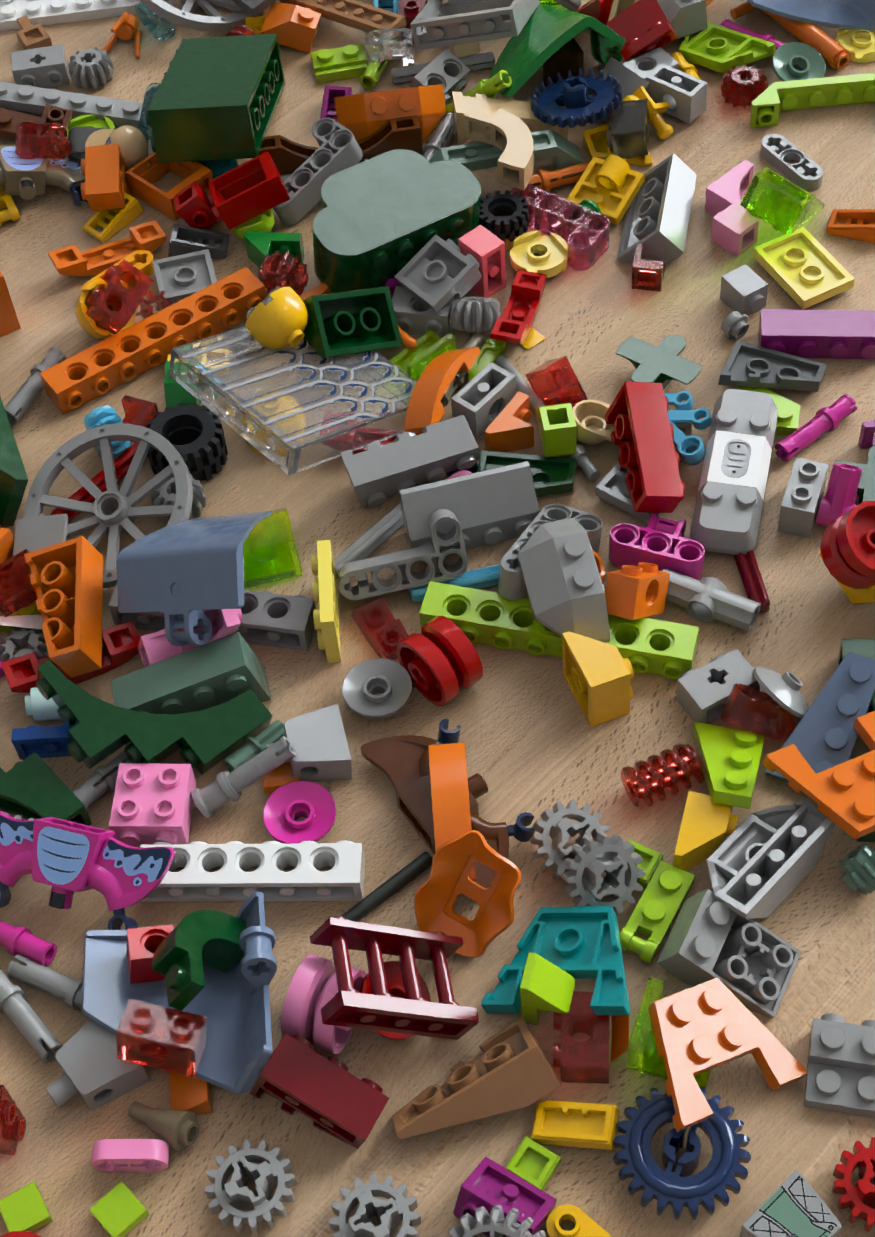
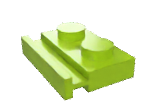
M350 44L345 47L321 49L311 52L317 84L361 77L368 66L362 44Z

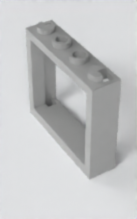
M429 0L410 24L416 50L518 36L540 4L539 0H448L449 2L443 5L441 0ZM504 14H509L510 20L505 21Z

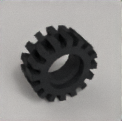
M500 190L495 191L494 196L488 193L486 194V199L482 197L480 201L479 225L485 227L505 242V239L509 238L510 242L515 240V236L518 237L528 230V202H525L523 196L519 198V193L514 192L513 195H510L508 190H505L504 194H500Z

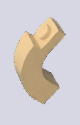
M468 108L464 114L465 137L491 144L502 150L503 153L497 161L498 183L525 190L532 178L534 169L533 137L527 125L516 115L500 108L495 116Z

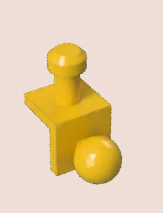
M640 86L632 95L623 98L620 105L621 111L624 115L635 120L638 127L653 124L658 131L657 136L663 140L673 134V127L670 124H666L661 117L671 106L668 101L655 104L643 86Z

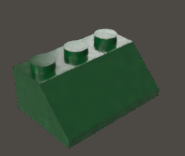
M389 286L314 295L303 300L308 311V322L303 332L305 334L303 339L322 358L403 346Z

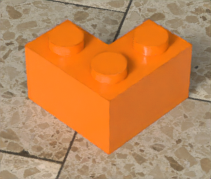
M119 144L85 147V159H81V171L83 176H85V182L81 183V195L83 200L88 201L91 211L125 208V192L130 195V188L126 176L128 169Z

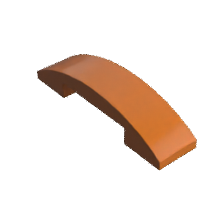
M152 220L129 227L130 237L82 252L74 244L48 252V256L59 274L68 276L98 275L134 251L148 250L151 253L167 241V237L157 221Z
M479 347L446 351L435 357L427 365L413 389L408 404L404 427L406 432L422 433V429L425 426L440 421L445 413L441 403L442 397L457 372L470 371L481 352Z
M465 742L428 745L435 851L444 843L472 830ZM475 863L469 874L470 879L476 882Z

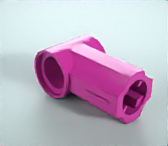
M834 463L826 496H823L819 507L816 525L828 527L833 521L857 506L854 503L863 469L846 463Z

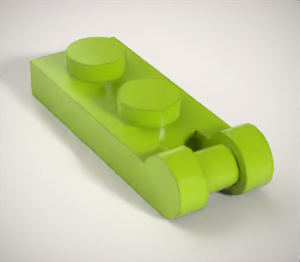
M660 861L630 919L620 932L621 949L623 952L627 953L630 950L640 955V960L652 964L694 884L695 875L667 862ZM639 932L650 938L647 941H645L639 937H636V935Z

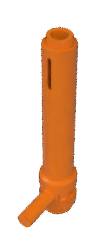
M748 1L730 11L732 18L737 19L757 9L764 16L774 19L800 42L815 48L822 55L824 61L833 69H843L849 63L848 51L814 24L769 13L753 7Z

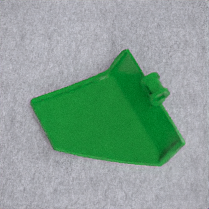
M543 4L536 8L519 35L511 37L495 63L489 78L500 70L507 71L508 74L502 77V80L511 76L512 84L498 93L510 98L555 52L580 32L590 34L592 56L597 62L607 64L611 57L618 62L622 60L620 51L623 48L621 45L624 44L626 39L592 16Z

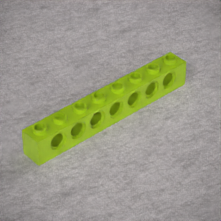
M429 581L419 612L421 629L423 625L436 616H444L455 623L472 644L480 643L495 646L499 649H514L529 652L533 655L563 658L562 637L534 618L529 598L524 597L519 600H510L502 597L497 592ZM608 614L610 642L605 643L616 646L622 658L629 659L635 673H651L670 679H679L685 672L693 669L698 647L699 627L650 618L630 620Z

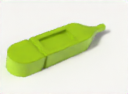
M491 334L489 335L485 344L480 349L479 356L470 371H468V383L491 362L496 364V359L506 351L507 342L490 339Z

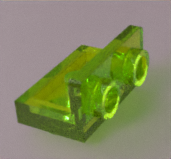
M429 331L416 341L415 349L409 350L406 348L386 362L392 365L390 367L391 374L395 375V368L393 366L396 365L401 376L395 377L413 381L411 385L412 389H414V381H418L424 369L435 357L446 351L456 350L455 336L449 333L445 337L440 338L432 331Z

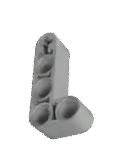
M322 118L313 125L312 134L320 147L284 181L290 200L273 209L285 225L298 223L321 200V187L329 176L358 164L362 159V150L353 133L331 118Z
M562 504L546 505L501 559L498 593L510 600H519L528 595L517 554L541 524L575 518L587 531L592 551L598 553L603 525L602 520L593 514Z
M439 509L430 516L428 521L432 541L430 545L349 562L343 565L338 572V584L341 594L350 600H360L429 584V581L440 582L462 576L467 570L468 558L462 529L456 515L448 509ZM441 522H452L453 528L450 532L441 534L436 531L437 526ZM450 553L460 555L456 564L446 565L443 563L444 557ZM418 560L427 563V567L421 572L410 570L411 565ZM384 568H391L395 571L394 575L387 580L380 579L377 576L378 572ZM366 572L371 573L373 583H368ZM356 576L358 585L351 586L349 577Z

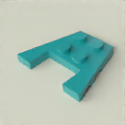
M540 907L516 945L519 949L510 965L503 966L497 976L500 980L492 994L486 993L481 1003L486 1013L519 1014L521 1006V981L528 953L532 952L545 958L575 979H596L590 1004L595 1015H629L630 1005L618 921L613 907Z

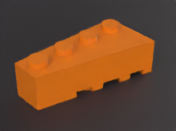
M83 536L24 554L26 564L31 569V574L29 575L31 585L35 588L38 598L36 606L42 615L43 623L41 626L49 658L71 678L102 669L103 555Z

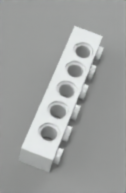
M343 840L337 843L302 841L292 844H281L276 841H266L262 844H244L239 841H230L226 844H207L201 841L191 842L190 844H170L168 842L140 844V848L172 847L175 851L174 859L165 877L157 888L142 902L246 901L255 891L264 894V901H361L364 897L366 861L362 843ZM326 866L333 867L328 871H319L321 868ZM185 867L179 872H172L176 868ZM221 867L218 871L209 872L212 868ZM258 867L255 871L246 872L248 868ZM287 867H295L293 870L288 872L282 871Z

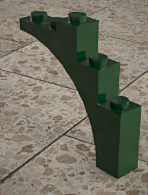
M50 660L37 667L38 681L36 686L46 700L52 698L58 705L57 713L67 727L74 726L68 730L69 744L67 749L76 762L80 763L83 761L89 769L125 745L124 752L131 763H160L181 748L180 754L185 763L191 764L192 769L196 767L203 775L246 743L247 737L251 736L254 738L270 725L273 716L251 689L228 702L201 711L173 715L142 713L114 706L90 695L68 680Z
M36 752L26 759L17 762L6 773L0 767V811L20 815L27 820L29 818L55 817L88 826L92 824L85 805Z

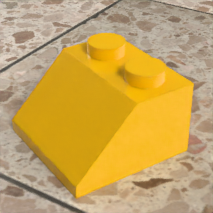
M570 631L562 633L563 676L590 727L630 714V699L633 698L631 679L634 678V671L629 659H623L614 645Z

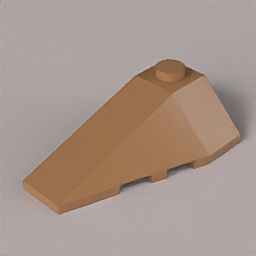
M520 1018L479 1045L482 1053L470 1063L465 1064L459 1061L451 1068L452 1073L449 1075L447 1082L442 1086L436 1084L428 1086L392 1115L395 1131L399 1139L526 1108L534 1102L540 1103L547 1100L554 1093V1090L561 1085L524 1018Z

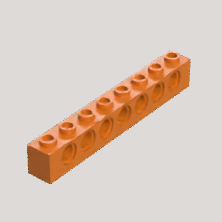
M244 267L42 371L40 376L46 394L61 413L65 415L167 361L168 355H179V353H183L247 319L248 311L266 298L265 285L247 267Z

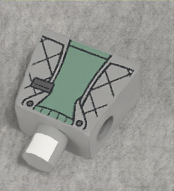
M796 1169L742 1224L740 1237H839L842 1226L803 1175Z

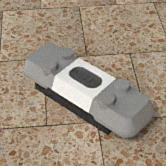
M727 389L714 405L690 529V539L702 544L705 551L733 555L738 553L746 554L748 551L754 550L757 544L778 418V408L768 393Z

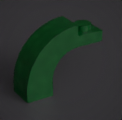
M214 910L195 911L185 916L158 945L153 955L152 971L166 976L165 986L167 988L169 1007L182 1011L205 987L203 964L228 973L244 956V951L240 947L239 937L241 932L247 928L246 921Z

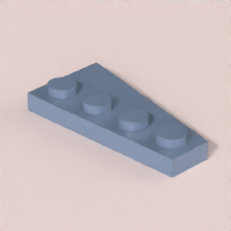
M848 652L782 748L794 744L816 774L851 759L859 736L853 728V724L856 718L867 714L875 692V660ZM768 769L765 771L767 776L789 782L788 779L776 770L773 773Z

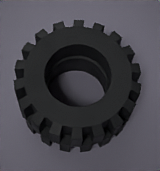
M180 403L176 407L169 406L165 408L164 412H157L154 415L155 419L149 420L146 424L147 428L162 435L175 447L184 459L189 473L195 480H211L213 478L212 474H218L222 470L221 465L226 464L228 450L220 419H218V415L214 411L210 412L208 407L204 405L198 407L196 403H190V405ZM150 446L148 451L149 462L153 473L158 474L170 464L162 453Z

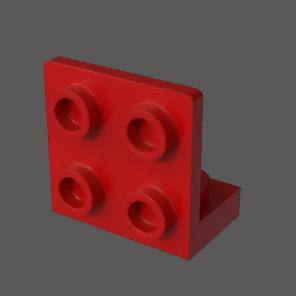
M639 0L607 22L610 29L626 39L624 44L621 45L623 49L620 51L626 62L659 47L664 48L678 38L657 0Z

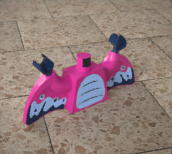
M0 811V908L5 907L11 900L9 886L14 887L23 875L32 874L35 882L52 886L49 906L58 909H71L74 891L83 892L95 889L104 895L109 911L114 913V916L108 923V930H121L123 923H125V930L138 928L137 922L133 918L126 916L124 908L144 900L157 888L171 866L175 851L172 847L140 848L129 846L114 838V831L55 817L19 820Z

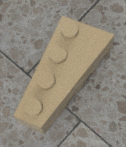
M452 92L457 145L479 142L465 137L464 114L468 108L494 116L500 108L520 118L527 125L530 132L552 129L568 140V126L560 128L558 125L550 126L534 116V113L531 111V98H528L526 101L515 100L514 97L509 98L507 96H503L502 99L487 98L486 94L475 93V97L463 96L462 92Z

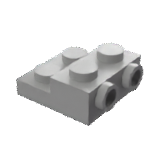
M435 234L394 277L400 285L438 313L455 294L462 298L483 276L478 269L481 265L471 254L468 253L464 256L460 253V248L452 240L447 239L444 241Z
M828 1013L822 1015L821 1019L813 1018L809 1039L804 1107L875 1118V1020H865L861 1025L845 1023V1018L838 1014Z

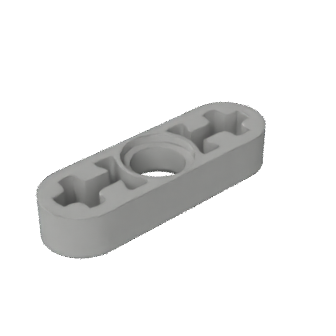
M768 134L762 138L761 156L797 187L804 191H815L821 187L823 169L780 134ZM793 160L797 161L798 163L788 164L785 161Z

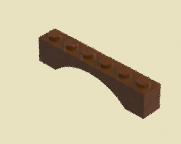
M417 115L389 119L379 130L357 142L363 153L359 163L363 162L366 158L371 159L396 149L412 150L423 156L421 129ZM281 135L267 136L263 138V144L258 156L268 151L280 174L287 175L297 170L318 147L305 146L290 141Z

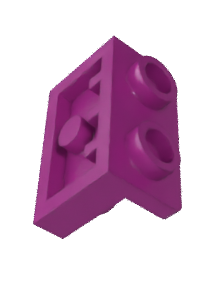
M485 1157L461 1185L453 1214L460 1219L463 1215L469 1213L475 1219V1210L484 1206L490 1215L492 1207L501 1205L504 1211V1219H506L508 1212L512 1208H516L519 1210L517 1223L521 1224L528 1217L533 1218L534 1222L529 1232L534 1235L547 1220L555 1207L557 1199ZM490 1231L482 1232L486 1236L490 1237Z

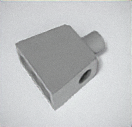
M338 704L303 714L284 722V734L290 741V744L281 749L279 753L282 754L292 746L294 747L297 755L285 762H290L293 777H299L300 781L352 779L351 756ZM274 743L266 744V749Z
M90 1019L56 1052L54 1057L64 1075L45 1089L58 1108L79 1094L90 1110H95L149 1081V1078L142 1063L125 1040Z

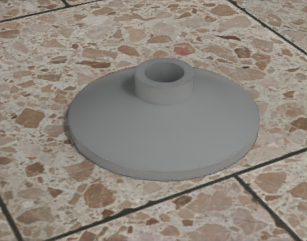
M374 658L357 664L347 673L343 681L342 692L346 704L355 713L368 718H383L397 713L407 704L412 694V681L407 670L399 663L389 659Z
M756 666L753 670V675L764 691L785 710L802 719L809 709L804 696L799 691L803 686L802 682L789 671L782 675L772 669Z

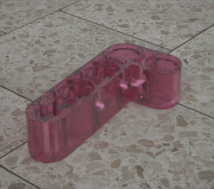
M528 184L525 190L515 187L511 190V195L514 192L519 193V198L523 196L525 202H528L529 227L550 235V232L555 233L568 243V265L572 269L578 271L589 269L609 248L610 220L605 215L531 184Z

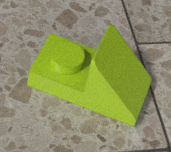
M532 952L528 953L520 986L522 1017L526 1023L538 1025L541 1011L561 1014L569 1012L576 982L573 976L537 953Z

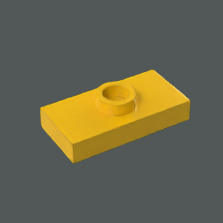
M545 1100L537 1103L531 1139L541 1145L613 1150V1139L616 1136V1124L618 1123L620 1111L616 1105Z

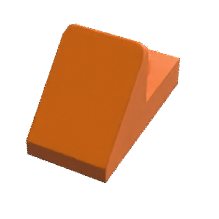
M518 391L484 431L486 451L510 452L534 446V427L529 423L532 415L529 395Z

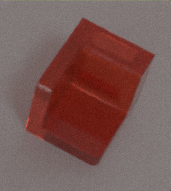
M637 244L632 265L631 289L661 292L665 263L664 261L644 260L643 244Z
M124 395L121 400L125 412L122 423L135 424L147 428L146 424L148 421L154 420V415L159 412L157 404L127 395Z

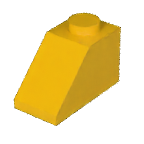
M688 792L675 848L673 866L687 871L707 860L719 848L727 836H730L736 830L738 815L731 814L732 806L714 803L711 796L707 794Z

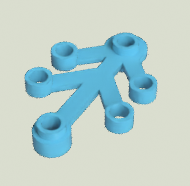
M689 391L664 393V396L668 398L669 405H675L676 410H668L667 413L669 423L674 428L673 443L678 448L680 458L689 465L699 464L706 453L702 439L696 435L686 436L674 423H693L696 429L703 430L711 425L710 412L706 408L691 410L694 406V401Z

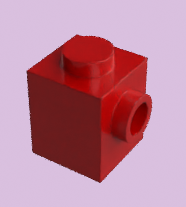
M196 181L173 197L175 212L190 227L209 229L216 223L217 219L211 209L213 206L208 199L207 193Z

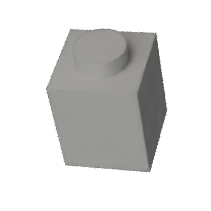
M745 264L721 277L720 299L733 311H738L742 315L746 314L748 316L766 307L768 284L749 266Z

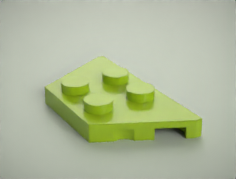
M707 22V29L684 36L679 52L686 61L724 73L772 56L776 52L775 43Z

